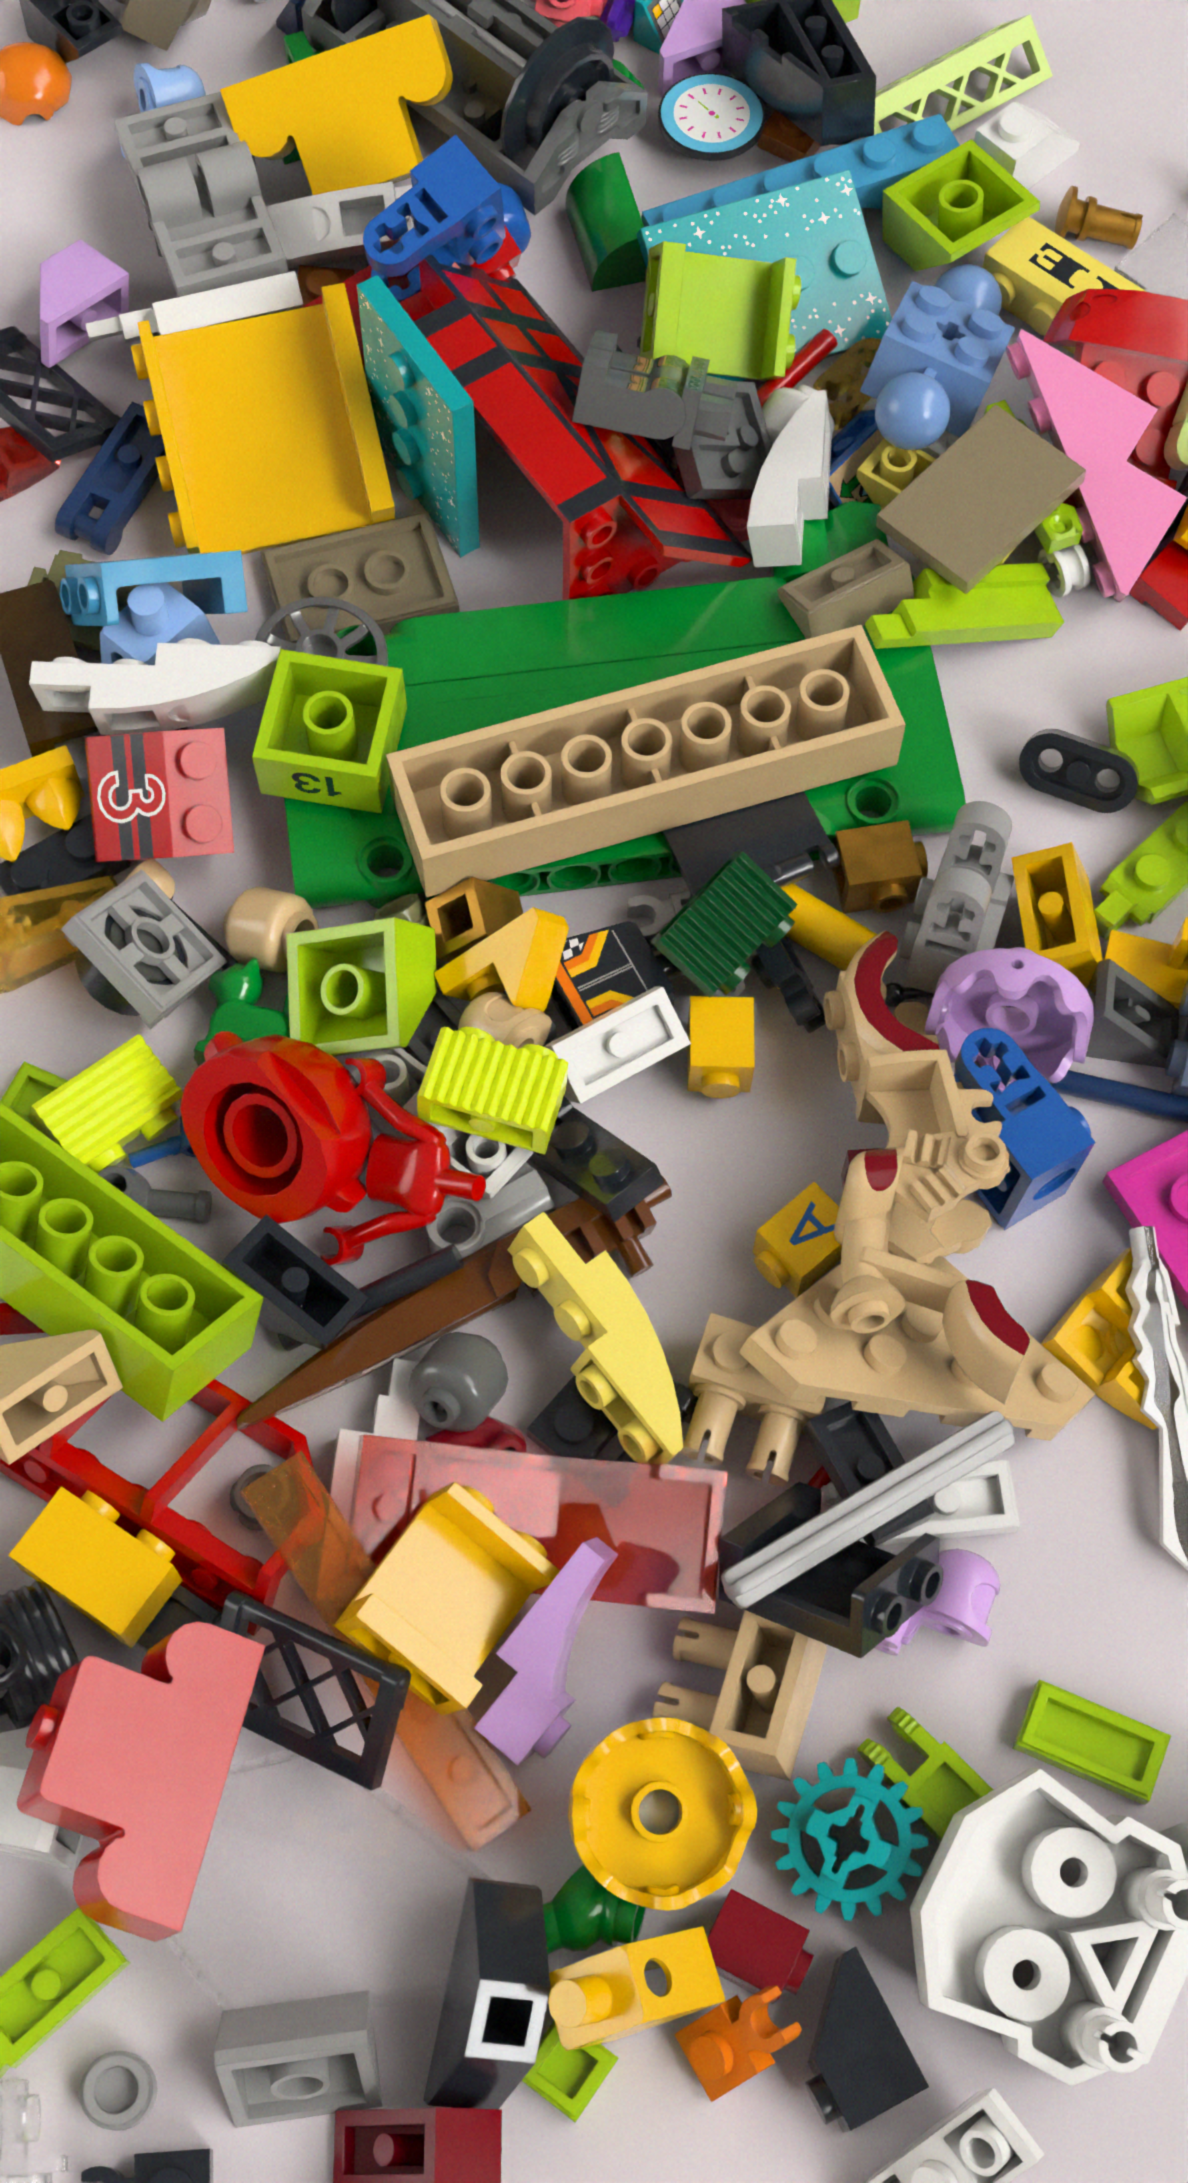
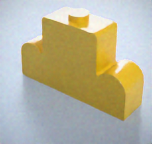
M428 14L222 88L220 92L234 133H237L240 141L247 143L251 155L268 160H278L289 155L297 146L312 194L317 195L387 182H393L394 184L411 178L410 170L423 161V157L406 102L409 100L421 106L437 104L449 93L453 76L437 20Z

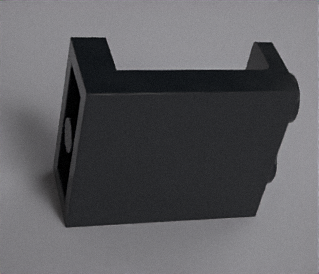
M799 1481L720 1538L718 1599L736 1606L723 1589L724 1586L721 1579L723 1572L820 1514L821 1489ZM924 1533L898 1555L877 1547L869 1549L866 1543L858 1540L748 1608L742 1609L861 1659L885 1638L892 1637L904 1622L922 1607L930 1605L938 1596L943 1582V1568L939 1565L940 1538Z

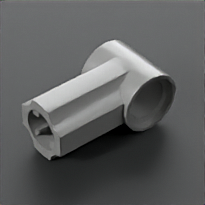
M528 1162L524 1163L491 1200L481 1198L479 1201H472L454 1196L445 1198L441 1212L436 1215V1220L426 1226L430 1254L450 1245V1243L440 1237L442 1232L449 1227L464 1226L473 1232L472 1237L466 1242L454 1244L463 1259L525 1225L542 1212L546 1214L555 1209L547 1186L536 1169H533Z

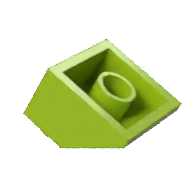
M970 139L883 190L882 240L914 271H920L955 261L1039 211L1040 201Z
M392 917L286 934L290 1038L312 1043L332 1056L407 1047L437 992V979L434 975V972L437 971L435 928Z

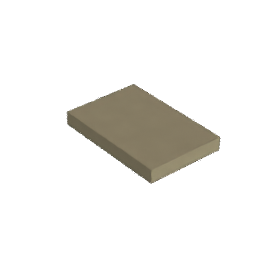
M995 404L877 514L876 527L964 594H967L1084 482L1086 469Z
M428 511L260 552L276 611L289 603L304 598H337L352 603L365 611L378 624L383 634H389L395 624L405 619L460 612L459 602ZM327 606L300 609L310 630L323 629L328 611ZM340 609L334 634L337 635L344 628L361 625L363 622L354 615ZM287 615L280 620L284 638L286 641L296 644L301 636L291 618Z

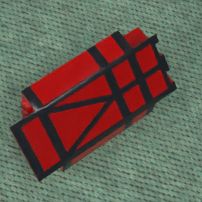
M431 254L420 262L421 291L401 301L399 304L471 397L476 416L563 521V600L623 594L633 589L641 590L651 585L661 573L682 561H699L740 568L753 561L752 555L704 499H688L680 470L654 439L572 422L585 358L518 279L506 277L503 281L492 278L484 269L456 261L452 266L442 264Z

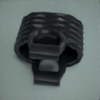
M34 1581L31 1586L23 1585L18 1590L11 1589L4 1595L0 1594V1665L6 1668V1671L0 1674V1692L7 1690L0 1699V1717L8 1714L16 1729L26 1728L27 1725L32 1723L41 1705L46 1704L49 1706L59 1676L79 1662L57 1609L40 1581Z

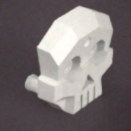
M1038 1768L1025 1770L953 1815L910 1906L920 2004L1001 2033L1005 2051L1071 2087L1107 2071L1131 2073L1142 2064L1149 2063L1188 1975V1872L1181 1846L1130 1817L1112 1814L1104 1818L1050 1775ZM1068 1858H1074L1080 1866V1877L1076 1883L1067 1886L1060 1877V1867ZM1113 1941L1101 1967L1091 1944ZM1029 1960L1034 1968L1033 1980L1029 1985L1019 1988L1013 1980V1969L1018 1962Z

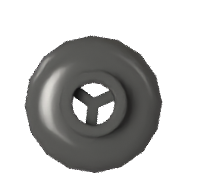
M453 1332L441 1336L431 1346L412 1370L408 1386L411 1399L426 1422L443 1430L460 1433L472 1431L485 1421L505 1394L509 1378L502 1355L490 1340L481 1335Z

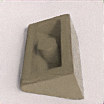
M875 539L777 589L779 598L806 639L857 625L864 626L871 615L887 614L895 610L903 599H914L910 564L879 539Z

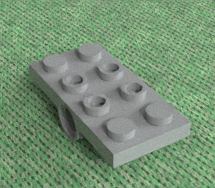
M221 92L114 119L117 137L178 297L288 273L287 259L262 198L252 155L247 143L240 141L237 133H234Z

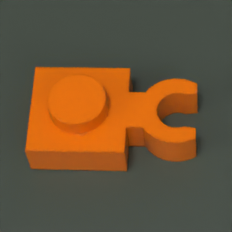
M771 1985L765 1987L745 1999L743 2003L738 1995H735L674 2034L711 2102L773 2065L775 2061L770 2053L779 2050L800 2035L802 2028L798 2021L785 2028H779L770 2020L768 2005L782 1994L778 1986Z

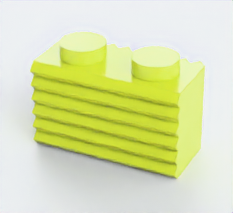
M442 1027L417 1095L418 1118L426 1122L545 1155L565 1094L569 1063L563 1058L559 1059L553 1051L540 1045L526 1044L517 1049L512 1044L504 1045L500 1041H495L489 1033L478 1028L461 1027L457 1031H453L449 1027Z
M137 1034L33 1104L30 1109L29 1119L40 1132L98 1174L101 1170L116 1166L127 1155L122 1147L137 1136L143 1134L147 1141H151L172 1127L179 1120L174 1111L181 1105L183 1091L177 1086L174 1078L169 1075L159 1058L154 1055L151 1047L145 1043L144 1038Z

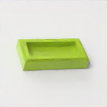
M1039 1679L1032 1691L1012 1749L1145 1805L1150 1802L1171 1735Z

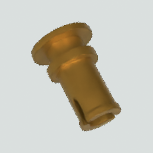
M1070 186L1057 212L1055 233L1065 238L1066 233L1071 232L1075 233V239L1084 242L1087 237L1132 250L1140 234L1143 215L1097 204V198L1087 196L1085 201L1077 199L1078 187Z

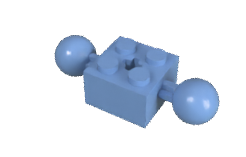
M972 264L958 265L943 273L934 286H923L912 281L881 340L860 392L877 399L875 404L876 425L881 435L893 446L904 450H919L937 441L944 431L961 437L969 429L1015 330V327L1004 323L999 317L1002 305L1001 290L994 276L986 269Z

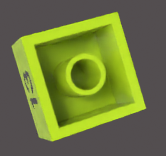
M280 649L252 755L260 793L382 813L389 785L386 754L397 752L407 710L403 669Z

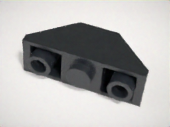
M468 1878L423 2098L427 2105L451 2108L499 2109L534 2066L551 1988L542 1890L538 1886Z

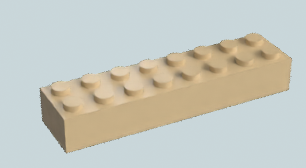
M857 625L386 754L391 796L425 895L430 897L443 893L471 877L487 881L897 765L906 724L862 625Z

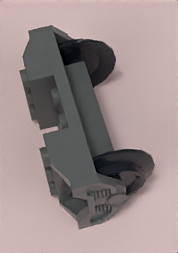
M306 0L301 9L304 33L311 47L316 51L321 50L322 52L428 14L435 18L452 68L453 81L451 89L446 97L435 105L421 106L409 100L406 104L451 138L456 134L494 180L510 186L520 196L523 207L534 216L555 199L572 169L609 139L628 140L646 125L648 92L613 68L614 44L612 32L596 16L576 17L558 28L521 0Z

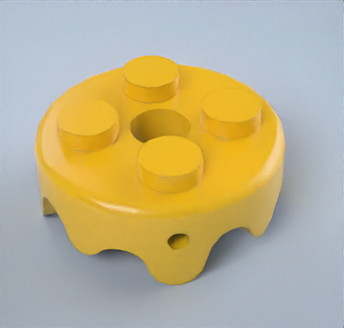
M651 1718L634 1721L613 1730L591 1748L578 1767L570 1789L568 1820L571 1839L579 1858L599 1884L625 1901L649 1909L670 1911L685 1908L724 1886L737 1871L749 1836L755 1828L757 1804L753 1790L738 1760L725 1742L708 1731L679 1719ZM663 1789L671 1793L676 1799L679 1806V1816L672 1829L665 1833L654 1834L646 1830L639 1818V1806L642 1799L649 1792Z

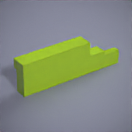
M1043 563L996 565L967 594H964L933 569L924 568L913 582L914 599H903L892 614L871 615L865 626L875 648L880 649L1052 638L1064 624V620L1046 586L1050 577Z

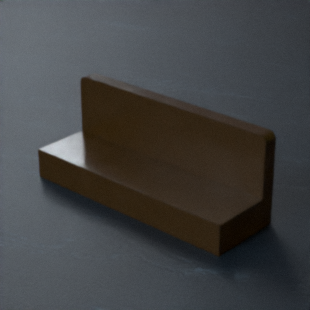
M47 580L0 593V654L32 757L55 749L54 744L98 732L99 730L91 714L88 712L43 711L29 685L32 661L53 662L54 659L59 657L78 658L55 583Z

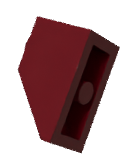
M429 2107L335 2111L333 2183H501L502 2109Z

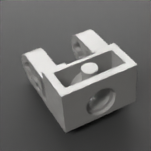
M973 801L966 803L958 810L936 878L933 880L923 877L913 913L923 915L921 924L909 921L903 937L899 957L910 960L904 981L905 986L934 994L939 977L951 963L970 953L994 949L1014 882L1013 875L1000 872L1012 831L1011 818L1001 807L986 801ZM975 830L987 833L983 847L972 844Z

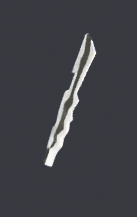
M1142 1226L1129 1230L1133 1269L1125 1290L1133 1309L1128 1331L1137 1350L1132 1362L1145 1380L1140 1411L1159 1428L1160 1545L1188 1571V1373L1176 1339L1175 1327L1180 1326L1169 1274L1159 1258L1155 1227Z

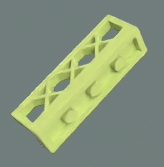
M1031 15L1001 23L877 90L874 135L882 133L878 121L889 115L903 120L907 124L924 119L922 113L928 94L932 92L949 99L943 119L950 130L954 131L1052 77L1053 75ZM1020 44L1023 46L1032 71L1031 74L1022 79L1005 71L1012 49ZM996 58L994 66L987 63ZM974 69L990 77L987 91L982 101H977L964 94L970 71ZM954 81L953 88L946 86V84ZM1002 83L1008 85L1007 87L1000 90ZM913 103L911 111L903 109ZM960 105L967 108L958 113Z

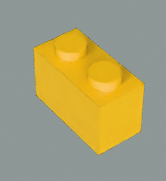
M1070 842L1011 857L1025 948L1060 964L1075 975L1083 986L1087 988L1098 962L1102 961L1103 958L1089 877L1073 843Z
M61 1486L8 1556L21 1571L35 1581H40L50 1592L132 1649L182 1581L174 1565L170 1563L175 1552L160 1539L144 1529H141L134 1538L114 1524L120 1516L119 1512L94 1493L87 1490L79 1499Z

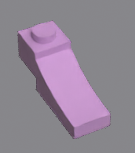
M598 1537L587 1540L580 1545L496 1653L518 1673L474 1728L517 1766L535 1752L545 1759L572 1726L563 1718L576 1701L565 1691L572 1645L582 1616L604 1574L618 1556L615 1551Z

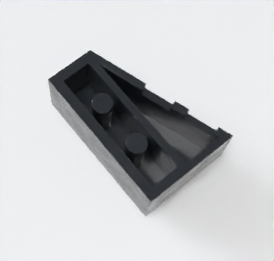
M761 0L722 8L723 68L737 79L745 82L753 92L821 146L830 144L843 145L855 139L874 135L876 75L832 0Z

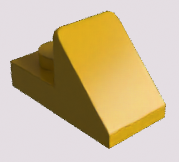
M532 907L434 972L443 995L471 1002L487 992L503 993L506 990L514 1006L521 1007L522 1009L534 1008L544 1012L549 1002L568 934V924L562 916Z

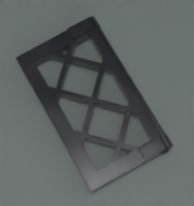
M16 326L0 330V369L34 376L33 385L0 378V417L50 462H55L98 445L102 447L121 417L108 409L58 364L48 368L41 363V350L27 339V336ZM17 352L24 359L8 355ZM40 378L48 379L61 391L39 387ZM8 395L31 400L30 409L21 408ZM37 401L71 408V416L68 418L36 411ZM77 410L85 411L95 420V423L76 419ZM45 428L67 433L54 437Z
M233 1590L225 1600L219 1627L247 1638L249 1622L271 1631L275 1642L265 1647L262 1658L279 1649L295 1686L293 1690L273 1699L259 1666L252 1690L258 1705L249 1701L242 1727L370 1791L381 1787L400 1711L404 1708L411 1680L410 1671L394 1663L391 1664L265 1605L239 1590ZM294 1643L328 1658L332 1669L310 1680ZM351 1670L380 1683L373 1706L367 1708ZM336 1676L353 1716L330 1727L314 1687ZM299 1696L315 1733L281 1717L277 1707ZM356 1723L365 1742L362 1755L360 1756L339 1746L334 1734Z

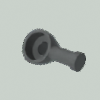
M111 1166L98 1173V1175L112 1185L125 1184L124 1194L152 1215L196 1219L198 1223H208L212 1206L210 1191L200 1190L198 1193L152 1189L144 1176L136 1170L127 1167Z

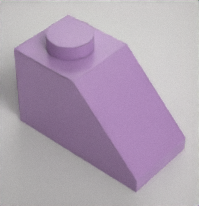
M745 0L683 1L659 53L658 92L661 97L673 84L691 75L701 73L731 75L730 72L723 68L722 8L746 4Z
M81 239L40 263L41 363L50 368L90 343L86 323L129 313V273Z

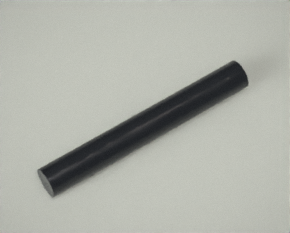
M450 1244L359 1288L369 1299L351 1321L464 1268V1262L457 1247L454 1244ZM277 1333L286 1351H291L305 1344Z

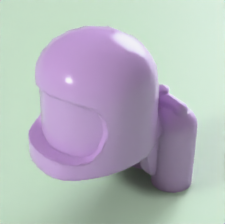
M956 1548L941 1551L939 1553V1565L943 1568V1582L936 1599L930 1605L922 1607L904 1622L892 1637L885 1638L875 1649L897 1656L902 1644L908 1645L921 1625L947 1636L987 1647L992 1630L986 1623L994 1599L999 1594L1001 1586L998 1573L992 1564L982 1556L968 1550Z

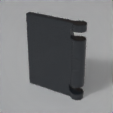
M804 791L660 831L692 897L736 850L743 851L780 888L814 876V866L808 855L810 852L818 851L820 860L826 870L840 865L838 852L830 842Z

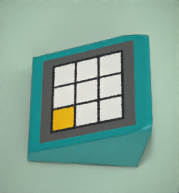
M635 0L634 41L659 55L663 42L684 0Z

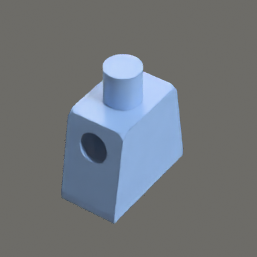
M167 582L144 584L135 587L128 595V605L119 612V625L104 626L100 632L101 664H113L119 659H135L147 665H155L157 643H177L179 640L186 638L200 639L213 645H221L204 612Z

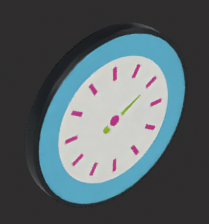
M701 73L679 80L665 92L659 104L658 125L664 139L678 152L691 158L705 161L727 160L747 152L758 142L764 130L765 108L761 98L740 79L720 73Z

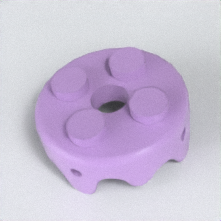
M1015 947L1011 949L980 950L957 959L939 977L925 1025V1034L937 1036L940 1049L947 1050L950 1063H954L965 1038L970 1033L981 1028L1001 1030L1016 1042L1044 1078L1049 1082L1057 1083L1065 1077L1073 1062L1082 1064L1085 1062L1094 1022L1093 1003L1087 989L1075 975L1060 964L1029 949ZM978 1053L976 1061L981 1067L990 1065L996 1071L1000 1059L995 1055L991 1058H984ZM1001 1082L998 1088L1003 1092L1006 1087Z

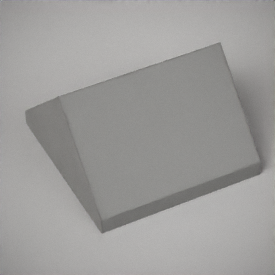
M369 1990L222 2011L214 2047V2067L235 2128L334 2114L335 2111L362 2110L383 2106Z

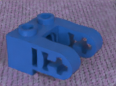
M456 134L410 170L412 188L375 216L364 230L363 244L368 263L372 267L371 278L378 275L388 288L389 281L387 276L401 277L409 272L407 275L409 287L402 290L397 285L389 288L399 303L421 291L420 264L417 267L415 266L429 254L434 255L440 263L452 266L455 261L467 265H472L474 262L482 264L499 251L503 244V239L506 237L501 187ZM408 215L411 216L414 225L409 231L405 218ZM387 235L389 239L394 241L402 236L400 241L390 249L380 253L382 251L380 238Z
M981 1028L973 1031L965 1038L955 1061L956 1073L954 1078L956 1082L962 1083L964 1089H983L993 1095V1102L990 1107H978L977 1111L973 1109L971 1113L976 1120L983 1123L1000 1121L1002 1123L999 1138L1004 1142L1009 1153L1010 1172L1006 1174L998 1186L987 1190L978 1189L975 1192L1005 1231L1066 1194L1096 1142L1091 1137L1089 1124L1082 1113L1072 1106L1068 1107L1058 1092L1032 1065L1008 1034L994 1028ZM978 1053L984 1058H991L994 1055L999 1058L1000 1062L996 1071L990 1065H984L979 1068L974 1063ZM1001 1082L1006 1087L1003 1092L998 1088Z

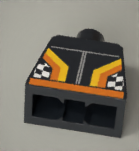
M626 921L566 938L550 998L569 1032L655 986L664 987L674 1007L675 991L670 981L684 974L656 947L650 948L636 923Z

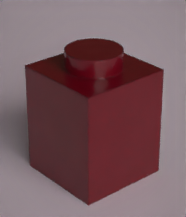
M730 1889L707 1936L718 1975L752 1994L759 1992L765 1987L776 1985L781 1993L784 1989L796 1995L814 1957L813 1953L803 1949V1945L810 1932L809 1929L733 1889ZM780 1996L775 2000L771 2001L770 2003L774 2004L776 2001L779 2000Z

